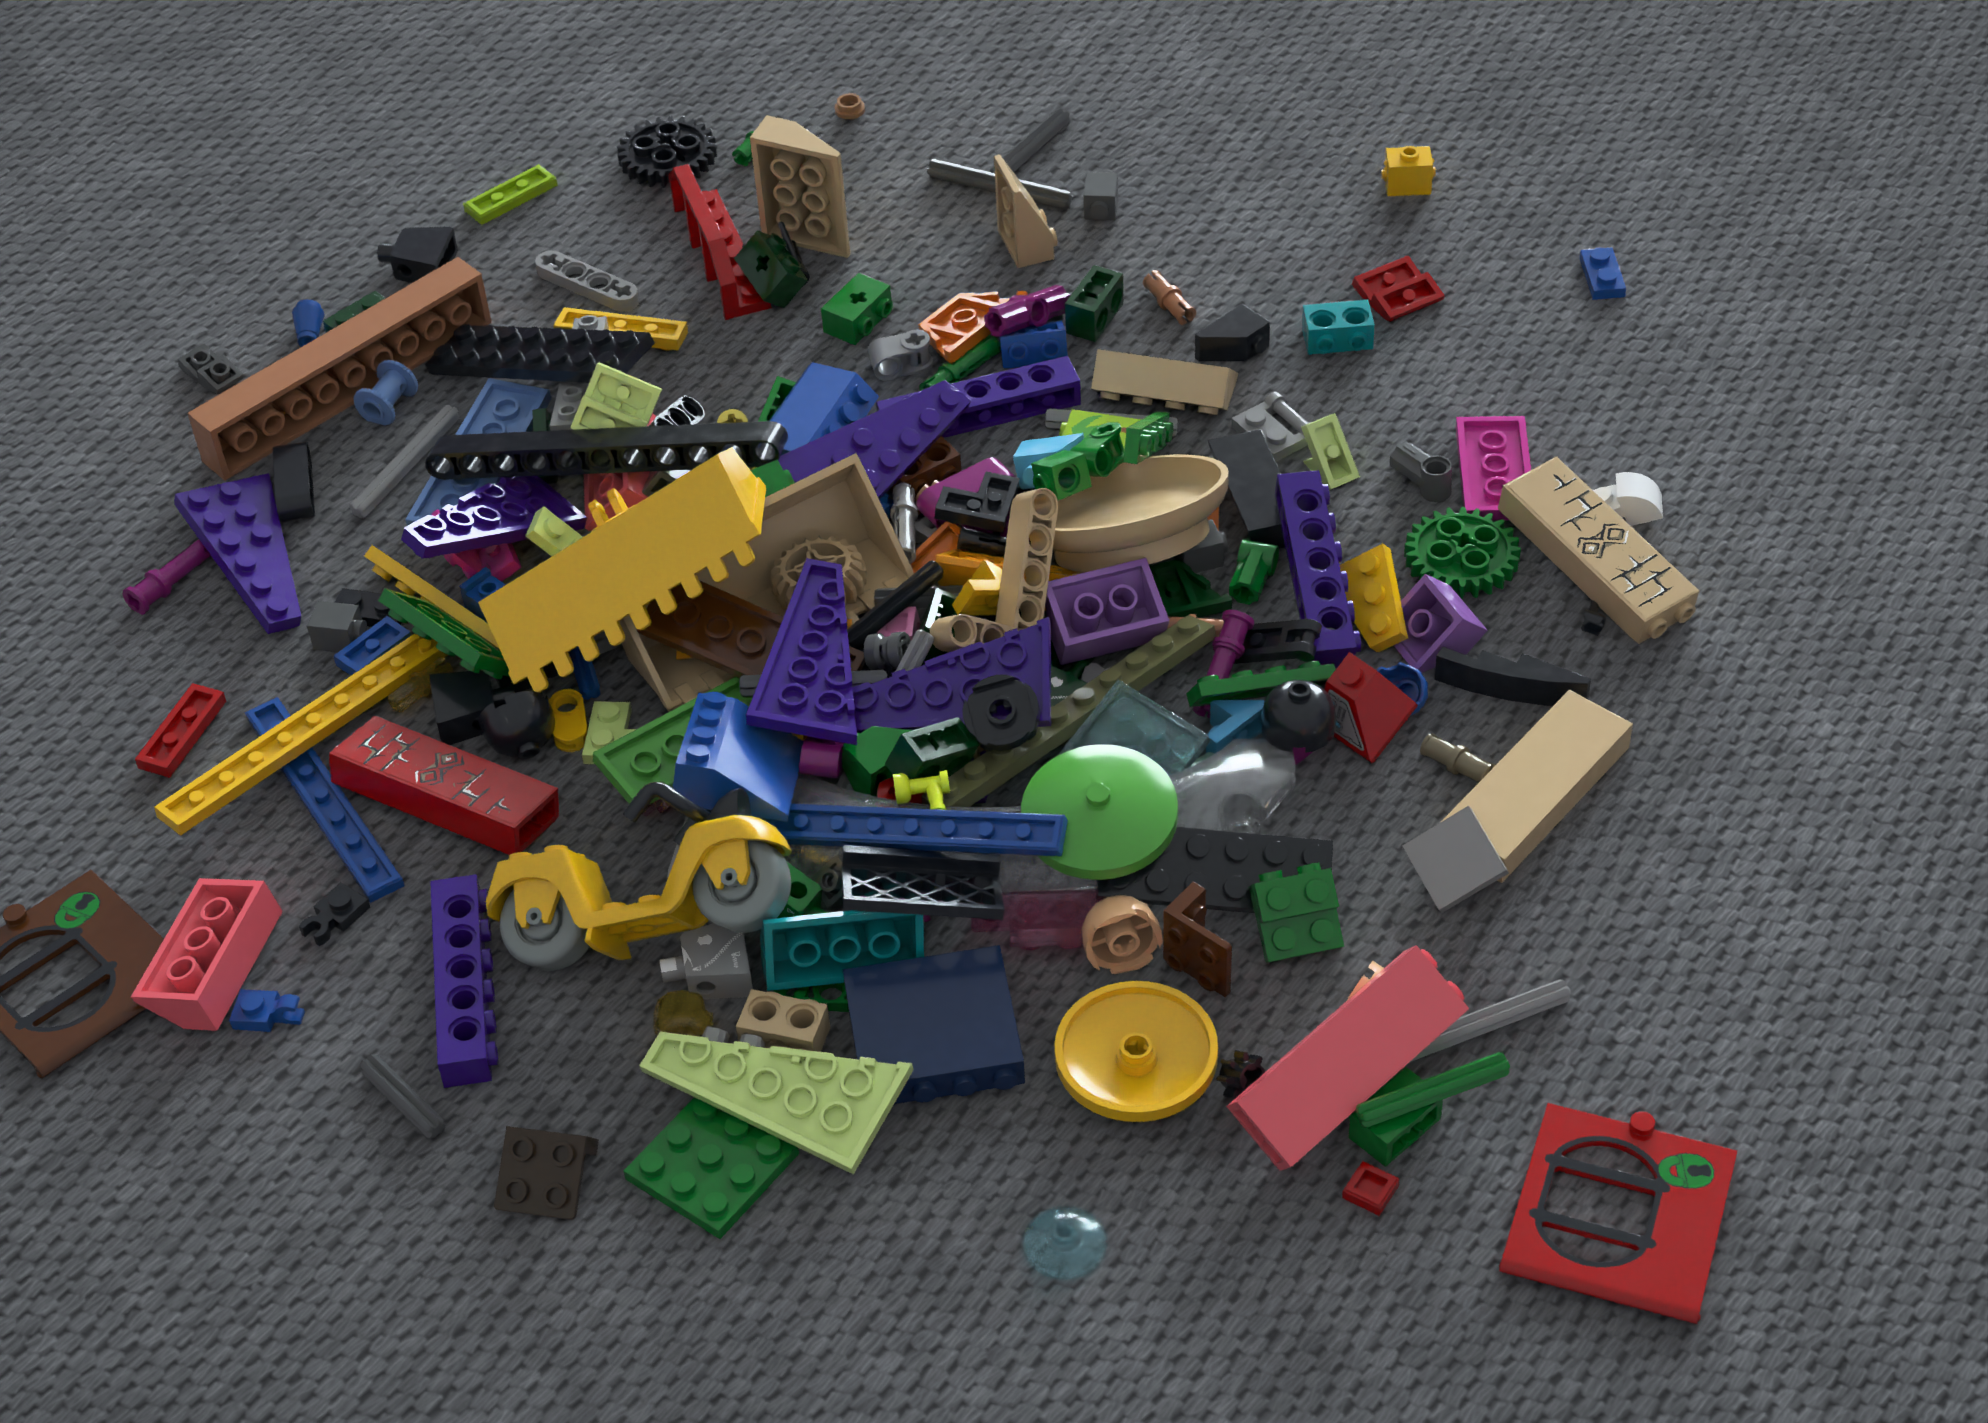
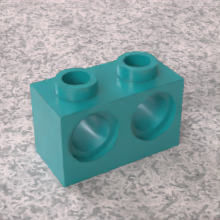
M1368 299L1303 305L1302 332L1308 355L1373 349L1375 324Z

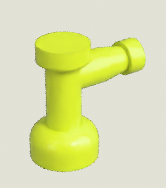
M947 770L939 771L937 776L910 780L904 773L893 774L897 805L908 803L911 800V795L927 793L930 804L929 809L945 810L943 794L950 793Z

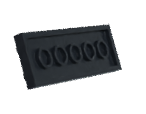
M1177 827L1174 837L1165 851L1146 867L1123 877L1097 880L1096 900H1103L1115 895H1127L1145 904L1168 906L1194 881L1206 889L1205 907L1207 909L1255 913L1249 886L1260 882L1258 875L1282 870L1283 877L1298 875L1296 867L1319 862L1321 870L1328 868L1332 870L1333 841Z

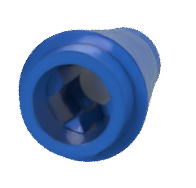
M301 300L292 310L297 342L301 347L319 337L323 323L324 311L321 305L314 300Z

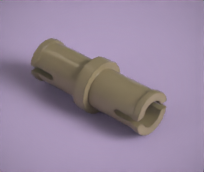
M1433 733L1428 734L1421 744V755L1445 765L1447 771L1457 775L1461 773L1478 783L1495 766V764L1471 754L1468 747L1464 745L1455 746Z

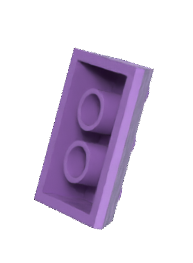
M1146 558L1048 581L1045 608L1047 617H1049L1051 622V640L1060 665L1145 645L1153 637L1167 630L1169 618Z

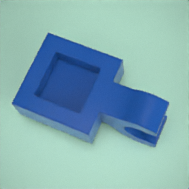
M240 990L229 1022L232 1029L271 1032L274 1023L300 1025L305 1010L297 1008L300 1000L297 995L286 994L280 997L278 991Z

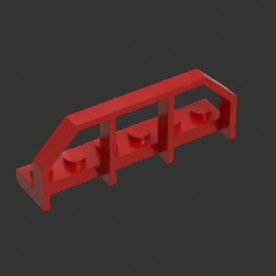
M689 164L674 167L668 175L673 209L675 212L683 210L686 212L690 246L692 249L702 248L707 282L714 280L719 282L725 320L770 309L771 304L762 300L734 259L742 249L743 242L717 189L701 191Z

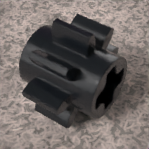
M1235 1050L1234 1059H1221L1222 1066L1216 1081H1220L1226 1088L1223 1096L1235 1099L1266 1072L1260 1065L1263 1057L1253 1054L1248 1055L1245 1051Z

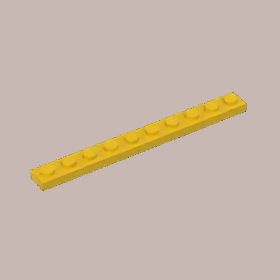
M413 634L154 807L156 817L181 836L448 655L435 647L437 641L434 639L428 640Z

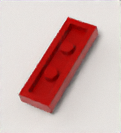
M192 683L135 758L138 769L170 778L227 702L224 692Z

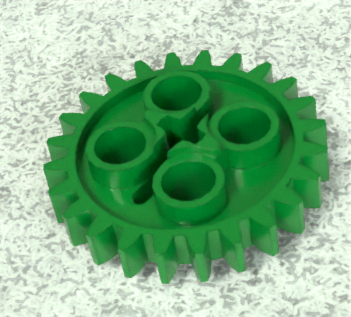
M1448 507L1446 515H1441L1435 510L1433 511V519L1422 516L1421 525L1413 524L1412 533H1407L1404 548L1405 566L1411 568V577L1420 576L1421 579L1424 574H1427L1450 585L1454 591L1458 592V596L1461 599L1465 596V592H1470L1474 598H1478L1479 590H1483L1488 595H1491L1493 586L1503 589L1504 580L1512 581L1513 572L1518 571L1521 548L1518 547L1519 538L1513 537V528L1504 529L1505 520L1501 519L1493 522V513L1482 517L1479 516L1480 510L1477 508L1472 514H1467L1465 507H1461L1459 513H1454Z

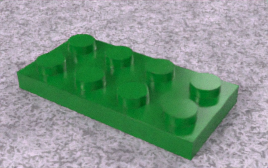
M384 588L378 601L390 609L388 615L405 624L409 622L414 625L412 631L415 634L428 640L434 639L437 641L435 647L447 655L453 657L457 655L460 657V665L477 674L482 669L486 674L499 680L502 679L503 675L510 677L508 666L500 649L430 601Z

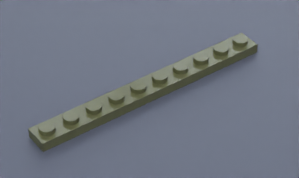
M1190 615L1180 619L1176 624L1153 637L1151 641L1128 654L1123 660L1108 670L1103 671L1089 683L1076 689L1071 695L1055 706H1052L1051 726L1037 727L1038 731L1032 739L1027 740L1024 744L1014 749L987 751L975 760L967 763L963 768L948 777L950 793L943 794L945 810L964 811L1214 640L1216 637L1215 626ZM925 793L921 798L924 808L929 809L930 804L927 793Z

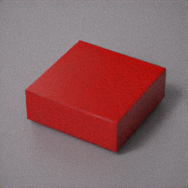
M1362 1161L1343 1189L1342 1198L1380 1216L1398 1189L1400 1178Z

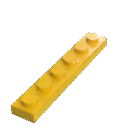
M371 545L364 557L375 564L372 568L373 572L388 582L394 577L398 580L394 586L410 596H413L415 593L421 596L420 599L430 601L499 649L487 622Z

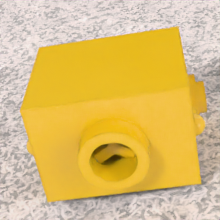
M1430 146L1386 148L1385 167L1381 170V178L1385 181L1387 196L1431 195L1432 179L1436 176V169L1433 167L1434 159L1431 156Z

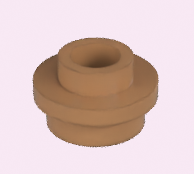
M843 94L837 99L835 104V114L842 119L852 120L862 116L865 112L864 102L861 101L860 96L857 94Z

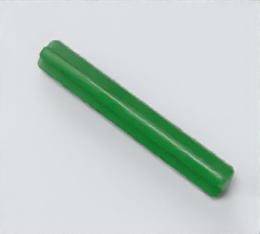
M1495 1053L1360 1103L1356 1106L1355 1113L1362 1127L1368 1128L1508 1076L1510 1064L1503 1053Z

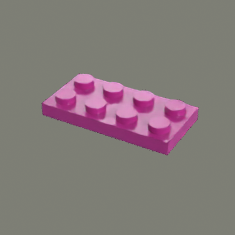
M1525 416L1456 417L1455 428L1463 507H1465L1467 514H1472L1477 508L1480 510L1479 516L1484 517L1489 513H1493L1492 520H1509L1498 510L1502 487L1506 483L1531 471Z

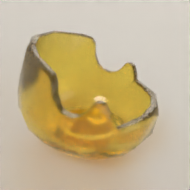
M686 990L671 991L657 1000L653 1014V1030L656 1037L660 1032L702 1037L707 1026L714 1027V1017L712 1012L709 1013L707 1011L703 997L698 993Z

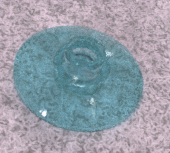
M1060 1206L1041 1212L1030 1221L1023 1235V1251L1029 1264L1039 1273L1054 1279H1075L1090 1273L1101 1263L1107 1250V1235L1101 1222L1093 1214L1077 1207ZM1060 1233H1070V1234H1071V1235L1068 1236V1237H1060V1236H1058V1234H1060Z

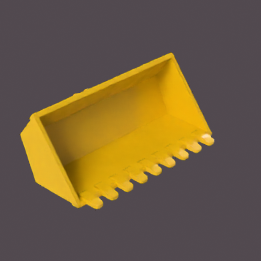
M732 447L715 455L630 508L627 507L620 493L615 488H612L607 492V496L616 516L609 519L604 507L597 500L588 503L597 525L591 533L478 602L508 666V674L514 685L528 678L533 691L537 693L542 692L549 685L543 667L553 662L559 676L566 677L574 671V666L568 652L577 646L584 659L591 662L600 655L594 639L595 635L604 631L609 643L617 646L625 640V634L619 622L623 618L630 615L636 629L644 630L651 624L650 616L645 607L649 602L656 599L661 612L668 615L677 608L675 598L671 592L672 588L682 584L687 596L694 599L703 592L697 577V573L703 569L708 568L713 580L721 583L729 577V572L722 559L726 555L734 552L739 564L743 567H747L755 561L754 553L748 542L761 535L766 485L759 477L756 478Z

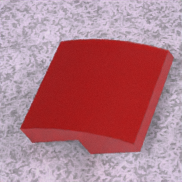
M1409 255L1357 275L1352 282V286L1364 300L1368 299L1369 305L1387 321H1392L1444 300L1445 297L1429 272L1421 274Z

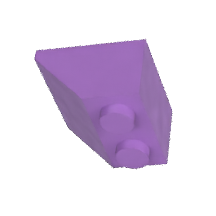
M1424 574L1401 600L1408 639L1393 646L1410 666L1419 669L1422 673L1436 667V656L1442 647L1466 655L1488 630L1450 585Z

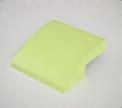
M598 362L570 428L577 430L646 427L662 389Z

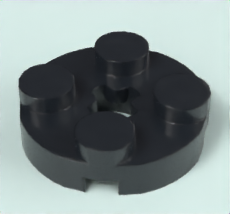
M1000 674L987 677L972 688L973 693L967 701L965 700L963 705V719L969 734L978 741L981 748L987 751L1010 750L1021 746L1036 735L1038 731L1037 725L1040 720V707L1035 692L1028 684L1015 680L1013 676ZM999 705H1004L1006 710L1012 709L1011 714L1007 715V718L1004 720L991 716L997 713L996 707Z

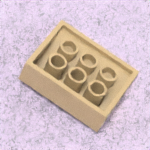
M766 115L750 136L761 232L769 235L774 233L782 238L778 223L783 222L791 240H794L798 247L848 258L850 246L841 153L797 122Z

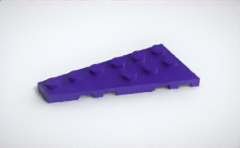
M944 380L783 454L778 461L783 471L787 469L791 473L794 483L857 453L880 500L968 409L972 400Z
M269 473L176 493L174 498L175 507L266 633L272 634L299 626L301 623V612Z
M538 476L500 477L498 483H487L459 498L457 505L451 506L448 504L442 507L440 514L436 516L427 515L404 527L401 540L422 559L433 558L445 554L460 553L472 549L488 548L489 546L527 540L526 533L535 512L543 506L574 530L584 529L588 517Z
M806 558L746 713L747 725L857 745L842 564Z
M1049 617L1038 620L1036 625L1020 631L1017 628L1007 631L1003 637L986 643L977 642L924 661L925 665L909 671L905 669L892 673V677L872 684L866 682L852 687L857 733H862L871 726L916 730L959 717L965 725L963 705L965 700L967 701L973 693L972 688L981 680L1000 674L1013 676L1015 680L1021 681L1023 684L1026 683L1033 689L1040 707V720L1037 727L1051 726V622ZM999 705L996 707L997 713L991 716L1004 720L1007 718V715L1011 714L1012 709L1006 710L1004 705Z

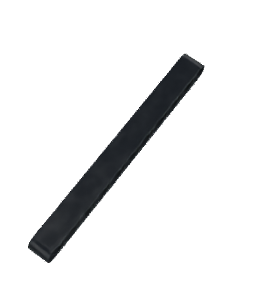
M760 421L445 435L437 440L427 456L425 468L433 477L443 480L693 470L731 447L747 467H760L777 459L779 460L788 440V433L777 422Z

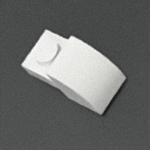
M1632 472L1616 473L1615 485L1593 490L1619 516L1625 517L1630 526L1663 519L1662 494L1657 484L1647 476Z

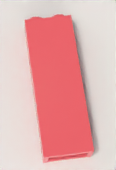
M1415 945L1403 951L1226 1106L1280 1171L1290 1168L1351 1115L1356 1110L1358 1104L1369 1099L1470 1009L1463 1001L1464 995L1453 982L1444 979L1437 970V962L1426 950H1420Z

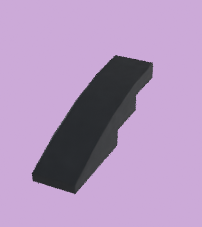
M1442 647L1436 656L1434 680L1469 692L1508 701L1544 706H1554L1568 690L1586 699L1589 698L1591 678L1522 653L1517 662L1484 650L1475 659Z

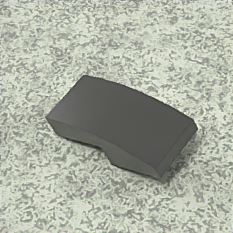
M205 343L178 358V365L182 371L215 394L221 393L244 379V374L225 355L218 357Z

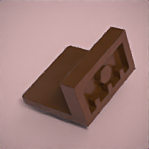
M1193 881L1163 910V959L1175 971H1184L1195 978L1205 990L1216 991L1226 998L1231 993L1232 946L1205 928V916L1207 913V908L1205 907L1206 889Z

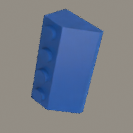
M812 362L770 419V421L781 424L788 433V440L781 455L866 417L879 396L856 372Z

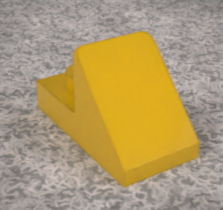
M987 560L981 562L952 604L957 615H996L1002 576L1001 568Z

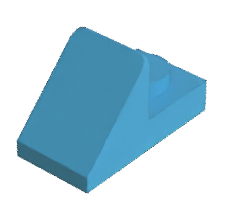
M1264 700L1211 701L1210 724L1213 728L1206 735V753H1214L1219 758L1220 763H1223L1262 733L1260 721Z

